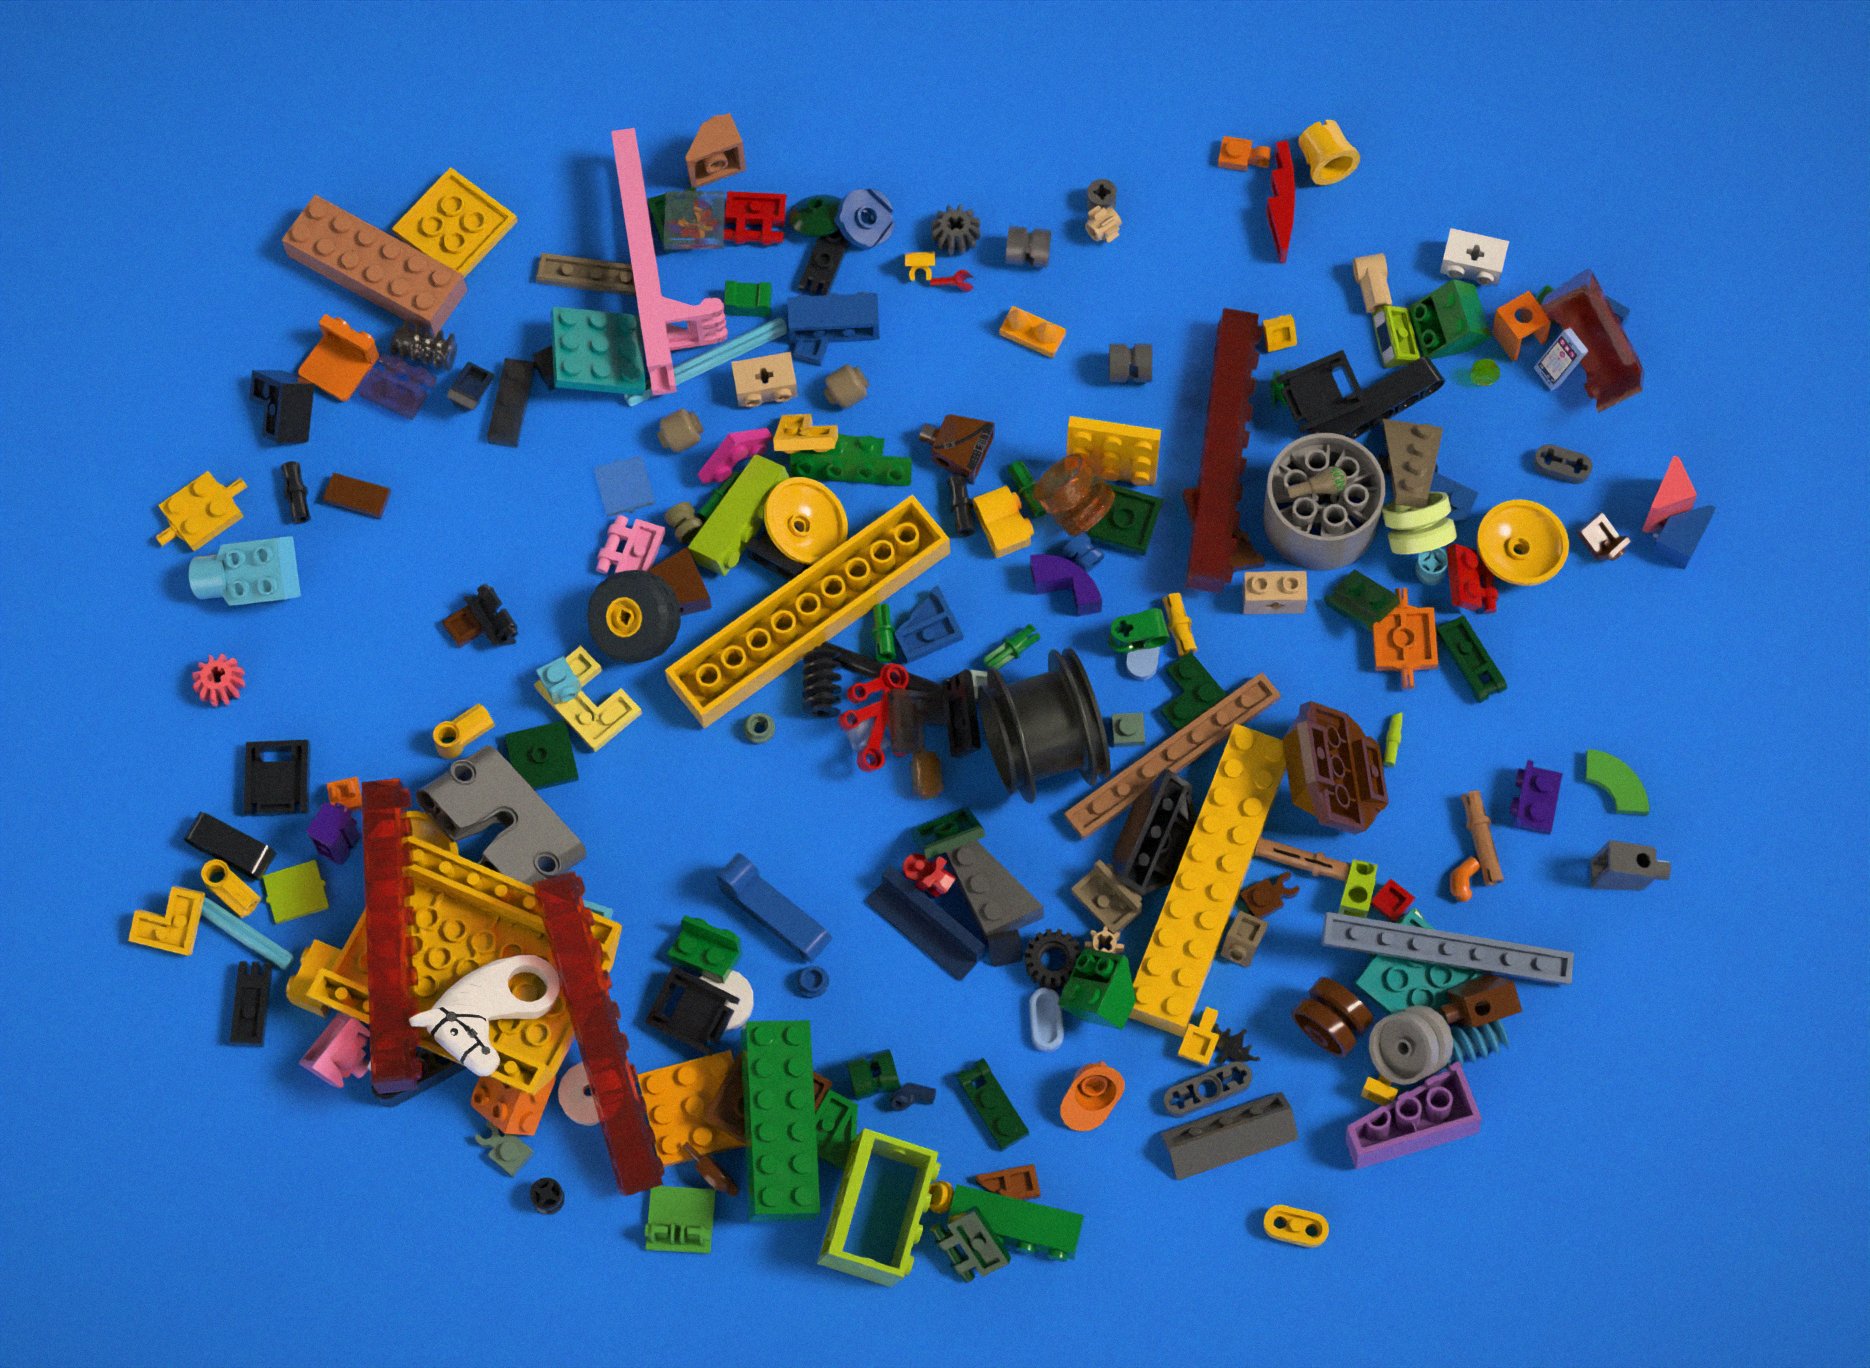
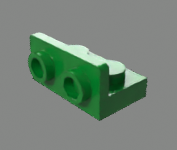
M684 915L681 920L682 931L667 953L668 961L724 984L742 955L740 938L730 930H721L709 925L703 919Z

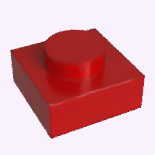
M1390 878L1372 899L1370 906L1389 921L1395 923L1413 904L1415 897Z

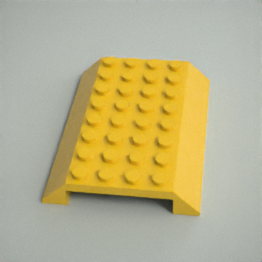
M398 830L383 856L388 866L386 872L331 971L321 967L306 996L463 1065L426 1030L427 1027L411 1026L409 1019L419 1013L431 1010L442 995L457 981L490 962L518 955H535L550 962L559 975L560 992L551 1011L537 1019H497L488 1021L490 1044L500 1057L499 1067L488 1076L532 1096L535 1095L555 1077L614 964L622 925ZM521 972L515 974L508 981L510 992L517 999L524 1002L539 1000L546 994L544 981L533 973Z

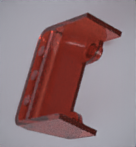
M1590 268L1577 274L1544 296L1541 306L1549 321L1554 319L1557 324L1560 323L1563 331L1571 328L1588 349L1580 363L1586 372L1588 381L1584 383V388L1591 400L1596 398L1598 413L1643 391L1645 376L1643 366Z

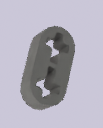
M1547 444L1541 446L1534 458V466L1539 473L1572 484L1584 483L1588 480L1592 471V462L1586 455L1555 445ZM1547 455L1553 456L1550 465L1544 463ZM1576 464L1582 465L1579 474L1574 473Z

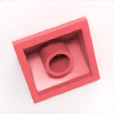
M1673 456L1642 529L1645 533L1655 531L1659 524L1665 526L1669 516L1690 511L1693 507L1697 494L1680 458L1677 456Z

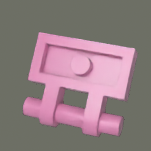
M617 515L614 524H611L607 531L609 537L606 545L600 549L598 554L599 562L596 571L607 574L610 565L613 564L617 565L615 573L626 570L648 571L653 566L666 533L665 527L636 519L633 528L629 529L626 528L628 518ZM627 541L623 553L616 552L619 542Z

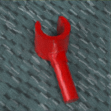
M959 270L951 277L931 278L930 285H956L962 291L969 292L973 289V286L970 283H963V281L974 277L966 270Z

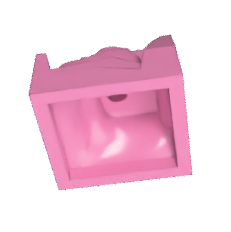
M337 1013L300 1060L299 1064L331 1086L342 1088L344 1086L342 1077L348 1078L352 1073L359 1079L368 1071L367 1066L369 1062L364 1058L366 1053L362 1050V1047L367 1045V1037H370L372 1033L356 1018L347 1014Z

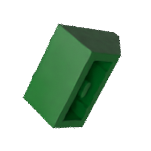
M1452 279L1408 307L1423 356H1428L1430 360L1470 351L1492 337L1474 284Z
M1083 948L1081 955L1076 960L1075 968L1068 983L1063 988L1057 1005L1084 1022L1123 1030L1136 1002L1128 958L1124 955Z

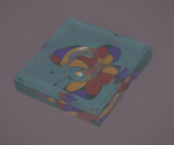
M666 191L664 249H724L725 191Z

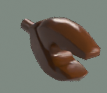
M688 1142L682 1146L697 1162L694 1167L711 1186L722 1193L727 1192L731 1196H736L739 1193V1189L733 1179L718 1162L713 1160L708 1154L702 1156Z

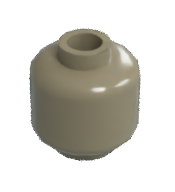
M845 364L826 377L825 382L828 388L823 392L832 406L838 403L841 408L849 409L867 397L866 388L870 385L858 366L853 368L851 365Z
M681 408L660 420L659 426L661 431L657 433V436L665 449L670 447L672 451L681 453L700 442L701 433L704 432V429L694 411L689 412Z

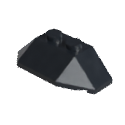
M1165 769L1135 799L1112 852L1116 880L1139 895L1148 894L1173 883L1196 824L1194 804L1191 797L1193 793L1192 784L1169 769Z

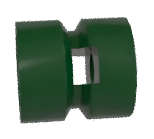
M890 1049L872 1053L871 1058L868 1060L861 1056L846 1061L857 1101L874 1096L876 1090L886 1093L900 1089ZM871 1071H880V1075L873 1078Z

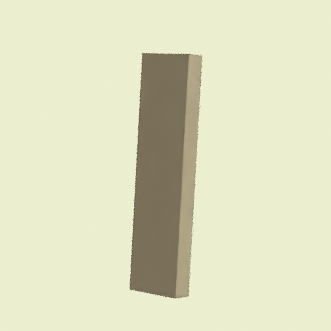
M541 253L536 275V282L538 284L636 296L632 264Z

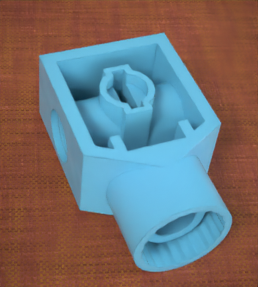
M293 536L223 544L220 546L217 555L193 558L189 566V583L193 594L200 600L224 597L229 606L301 597Z

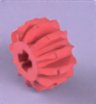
M221 653L218 659L215 660L212 655H208L209 662L207 664L198 662L197 666L200 671L192 672V678L196 681L193 684V689L196 693H200L199 697L203 702L210 700L212 706L217 707L220 700H223L224 704L229 706V697L240 698V693L237 689L245 688L246 683L242 679L245 672L242 667H238V662L235 658L227 660L226 655ZM221 677V682L217 683L216 679Z

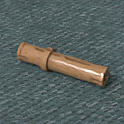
M1477 790L1467 792L1469 796L1465 793L1460 796L1468 820L1465 823L1466 828L1472 834L1485 886L1497 885V881L1502 883L1505 879L1502 875L1489 828L1491 820L1490 817L1486 816L1481 792Z
M1263 837L1259 838L1255 850V856L1257 857L1260 856L1310 871L1316 877L1320 874L1345 883L1351 868V863L1326 857L1323 852L1318 851L1315 854L1267 840Z

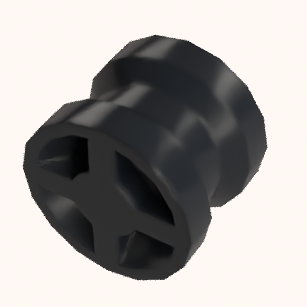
M548 1177L541 1178L531 1187L530 1199L538 1212L544 1215H552L561 1210L565 1202V1196L556 1180Z

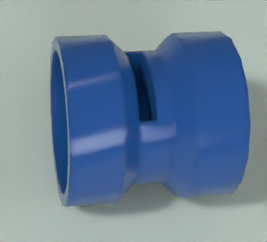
M1085 532L1074 537L1062 550L1067 559H1073L1087 573L1094 569L1105 557L1099 548L1092 546L1091 539Z

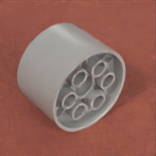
M1311 434L1287 445L1275 458L1269 471L1263 507L1264 529L1275 550L1286 560L1297 566L1320 571L1338 569L1359 559L1371 546L1376 536L1385 497V479L1378 461L1362 444L1339 434ZM1328 467H1339L1347 475V484L1339 493H1309L1292 499L1289 498L1287 492L1289 483L1309 481V478ZM1351 497H1358L1362 502L1353 503L1349 499ZM1294 502L1292 506L1280 511L1277 507V503ZM1297 511H1298L1299 513L1303 514V515H1307V514H1311V515H1309V516H1301V515H1299V514L1297 513ZM1348 515L1358 520L1363 525L1356 529V527L1348 519ZM1314 524L1316 528H1319L1321 525L1320 536L1309 534Z

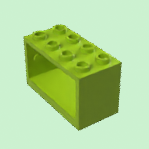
M864 1128L852 1140L817 1264L892 1287L900 1280L902 1281L905 1275L909 1276L914 1263V1257L910 1256L913 1244H918L923 1231V1225L919 1224L922 1212L926 1213L928 1211L932 1194L928 1193L931 1181H936L941 1163L936 1162L939 1152ZM871 1153L918 1168L890 1266L875 1262L870 1258H862L843 1252Z

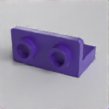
M1527 760L1525 768H1519L1517 772L1515 786L1520 787L1518 798L1513 797L1509 815L1515 816L1513 823L1515 828L1550 835L1563 773L1533 767L1534 761Z

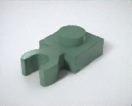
M487 1121L486 1126L492 1131V1136L488 1139H483L480 1135L476 1134L474 1137L481 1147L492 1148L488 1154L489 1159L514 1178L532 1157L534 1151L514 1134H505L501 1137L498 1128L490 1121Z

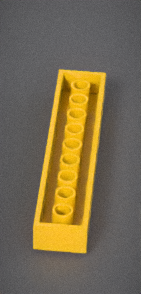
M912 494L665 669L668 684L705 729L802 660L807 652L830 640L873 609L875 604H880L950 554V538Z
M1236 723L1234 724L1134 980L1133 989L1136 1002L1129 1018L1184 1038L1253 859L1258 840L1263 833L1287 770L1283 740Z

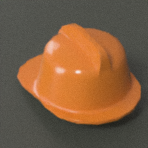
M1102 1060L1098 1063L1086 1064L1078 1069L1074 1075L1072 1085L1063 1097L1060 1105V1116L1064 1123L1072 1130L1081 1132L1093 1130L1100 1126L1107 1119L1125 1090L1122 1075L1114 1068L1108 1067Z

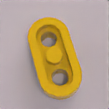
M1285 1205L1271 1207L1266 1212L1263 1221L1265 1232L1271 1238L1310 1248L1322 1245L1329 1233L1328 1223L1322 1215ZM1276 1219H1282L1286 1226L1278 1229L1274 1226L1273 1222ZM1314 1227L1318 1234L1311 1237L1307 1235L1306 1228Z

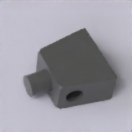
M1609 840L1591 858V889L1644 890L1655 879L1668 880L1671 865L1669 861L1656 860V849L1654 847Z

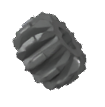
M948 204L946 213L938 210L936 220L931 222V230H933L931 233L933 242H938L940 251L948 248L950 255L955 250H959L964 255L966 252L965 247L974 249L976 246L975 240H979L981 236V231L979 230L980 220L974 218L972 209L963 212V206L960 204L957 210H953Z

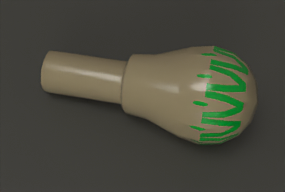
M1331 466L1309 478V481L1287 487V492L1290 499L1309 493L1336 494L1345 488L1347 476L1341 468Z

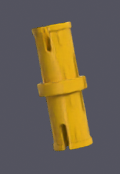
M1168 594L1170 600H1168L1167 596H1164L1162 602L1169 620L1167 627L1169 632L1173 633L1178 655L1183 657L1190 650H1192V653H1196L1198 649L1190 628L1192 621L1186 615L1181 594Z

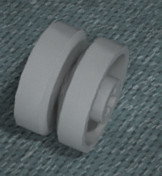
M1422 1005L1409 1006L1399 1010L1397 1013L1384 1017L1375 1024L1369 1038L1370 1056L1379 1073L1389 1081L1401 1085L1416 1083L1426 1076L1438 1072L1447 1065L1453 1050L1451 1030L1444 1018L1432 1008Z

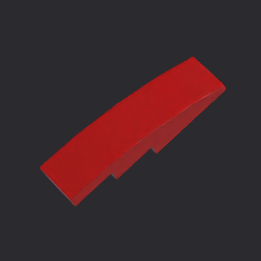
M1288 140L1276 142L1274 157L1278 169L1272 170L1270 186L1273 197L1267 199L1266 215L1280 264L1286 263L1292 236L1295 207L1294 169Z

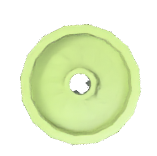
M1430 492L1427 507L1424 508L1395 504V500L1382 508L1386 527L1393 529L1387 535L1392 553L1416 554L1446 546L1457 538L1453 520L1446 517L1451 512L1447 493Z

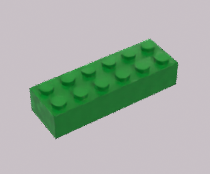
M810 1020L746 1021L740 1030L749 1222L815 1220L821 1212Z

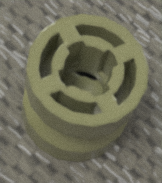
M688 501L673 506L664 516L667 524L675 529L674 534L680 544L692 542L704 525L701 519L695 517V510Z

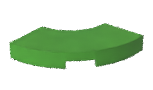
M1587 749L1585 782L1596 784L1608 792L1614 801L1616 814L1648 816V797L1642 782L1634 771L1620 759L1608 753Z

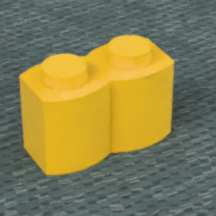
M1006 485L973 498L974 512L996 558L1031 545V536L1034 535V530L1028 518L1023 519L1019 512V509H1022V505L1016 492L1011 493Z

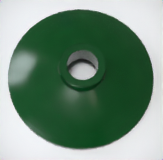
M823 194L801 200L790 212L789 220L791 227L797 233L808 237H821L836 232L839 228L835 223V216L841 199Z

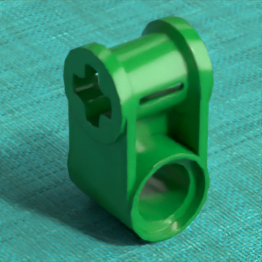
M1157 608L1116 618L1111 624L1108 637L1110 648L1119 654L1146 648H1157L1170 641L1162 610Z

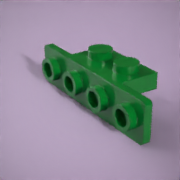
M838 433L834 449L826 452L800 450L797 453H791L790 475L791 477L910 486L912 459L908 457L883 456L885 438L847 436Z

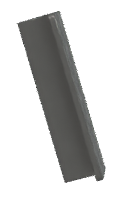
M1279 1092L1161 1132V1137L1171 1157L1175 1176L1178 1180L1295 1141L1298 1139V1133L1292 1108L1283 1093Z

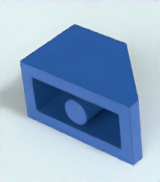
M1708 505L1669 516L1665 526L1659 524L1651 538L1652 541L1656 542L1652 553L1685 569L1716 507Z

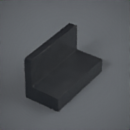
M767 529L759 540L752 537L746 545L749 559L788 581H791L812 566L796 562L783 554L771 540Z

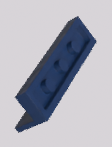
M889 866L881 874L882 884L869 896L867 904L958 981L963 980L985 956V945L893 867Z

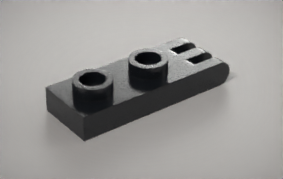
M840 229L829 235L818 237L799 283V291L805 292L810 282L812 284L809 294L816 295L820 286L823 287L820 296L830 293L850 244Z
M968 669L942 681L951 757L959 759L981 749L973 678Z
M240 961L230 1043L232 1046L264 1047L273 964L272 962H265L263 974H260V962L253 961L251 974H248L247 961Z

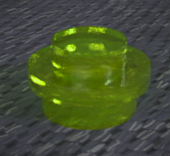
M1491 359L1476 361L1470 371L1472 382L1481 386L1492 385L1501 376L1500 368Z

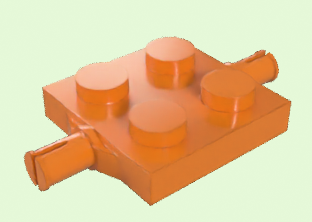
M1397 588L1394 591L1399 598L1400 604L1380 623L1376 622L1372 626L1375 671L1401 672L1402 689L1407 690V687H1409V690L1415 688L1413 672L1438 668L1434 607L1418 608L1408 605V589L1402 588L1401 598V588Z

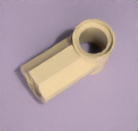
M1379 253L1353 258L1354 278L1356 283L1360 284L1366 313L1374 314L1384 305L1392 306L1387 284L1388 270L1384 254Z

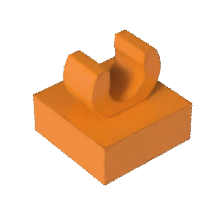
M357 777L326 783L330 804L335 806L336 803H340L352 812L364 809Z

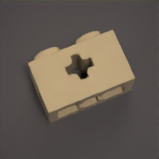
M791 352L731 362L739 407H757L765 402H786L794 397H798ZM768 380V383L763 384L762 381Z
M1306 571L1244 572L1242 585L1243 614H1305L1308 600Z

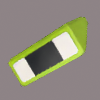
M1384 305L1373 314L1372 319L1385 368L1409 365L1420 358L1408 308Z

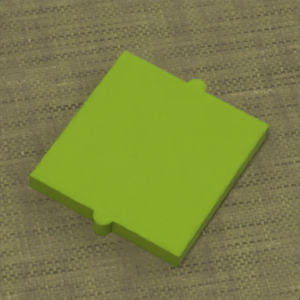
M316 859L263 876L268 894L266 902L271 905L276 925L329 909L324 890L326 883L321 879Z

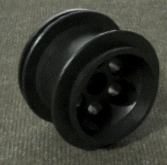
M1072 648L1063 649L1062 655L1055 649L1050 650L1048 654V672L1009 684H1005L997 669L989 668L987 672V686L983 684L978 686L977 689L978 704L994 764L1005 789L1010 795L1016 794L1019 790L1023 799L1027 803L1032 804L1036 797L1035 781L1074 769H1078L1084 781L1091 786L1095 785L1097 775L1101 779L1110 776V754L1101 713L1087 673L1078 655Z

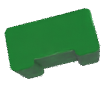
M725 281L724 314L770 317L772 303L771 283L759 282V284Z

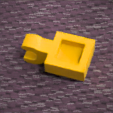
M1206 1006L1199 1027L1189 1024L1178 1056L1208 1067L1220 1036L1211 1032L1218 1017L1217 1010Z

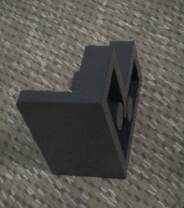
M252 370L249 400L265 406L261 436L277 443L308 442L315 384L282 370Z

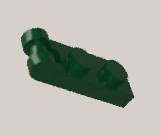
M1464 615L1437 628V636L1468 683L1478 703L1489 699L1488 695L1494 692L1499 694L1507 690L1505 679ZM1487 674L1490 681L1482 684L1479 677Z
M981 1058L974 1062V1067L967 1071L962 1069L955 1076L1000 1150L1004 1151L1029 1136V1131L996 1080L984 1058ZM982 1077L986 1084L976 1090L972 1082Z

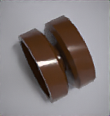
M1319 977L1309 989L1311 999H1301L1292 1009L1291 1016L1300 1030L1314 1043L1334 1056L1345 1058L1356 1045L1354 1036H1364L1373 1025L1374 1018L1367 1007L1345 987L1329 978Z

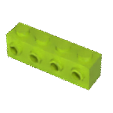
M757 454L753 456L688 546L696 564L725 577L730 569L738 563L746 545L752 537H756L757 531L765 522L764 506L768 495L779 483L790 478L784 466Z

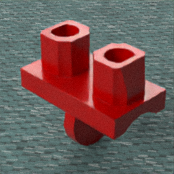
M913 853L906 857L902 864L904 875L912 881H917L913 885L921 892L925 891L935 899L940 894H945L956 879V877L943 869L947 861L940 856L929 862L924 855Z

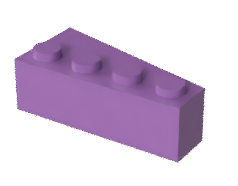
M1458 1061L1449 1066L1448 1070L1438 1076L1434 1075L1425 1080V1083L1416 1089L1401 1094L1397 1097V1100L1387 1106H1381L1347 1126L1345 1142L1356 1170L1479 1133L1482 1118L1460 1062Z

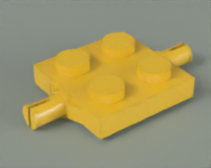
M209 471L205 472L158 505L167 517L170 527L156 535V539L163 547L178 536L193 551H196L244 517L240 509L235 505L233 497L248 488L247 485L239 477L232 484L224 487V485L214 479Z

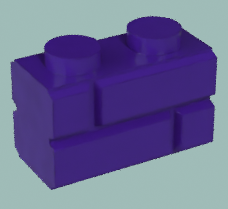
M323 803L316 814L318 818L313 819L306 831L319 855L338 865H344L351 853L349 849H354L361 838L356 828L357 821L351 817L352 811L340 803H336L335 806L330 803Z

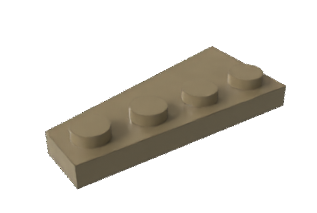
M1383 419L1382 432L1385 436V449L1388 452V466L1392 474L1391 483L1395 504L1418 508L1427 507L1443 427Z

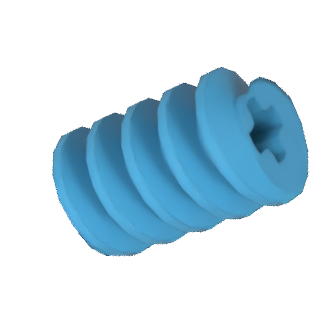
M1499 1019L1478 1027H1469L1463 1024V1030L1458 1025L1451 1028L1453 1050L1445 1067L1448 1070L1454 1059L1456 1062H1460L1461 1067L1464 1066V1056L1466 1055L1474 1063L1476 1062V1052L1478 1051L1486 1059L1488 1058V1048L1490 1047L1496 1055H1499L1500 1044L1502 1043L1509 1049L1508 1038L1501 1020Z

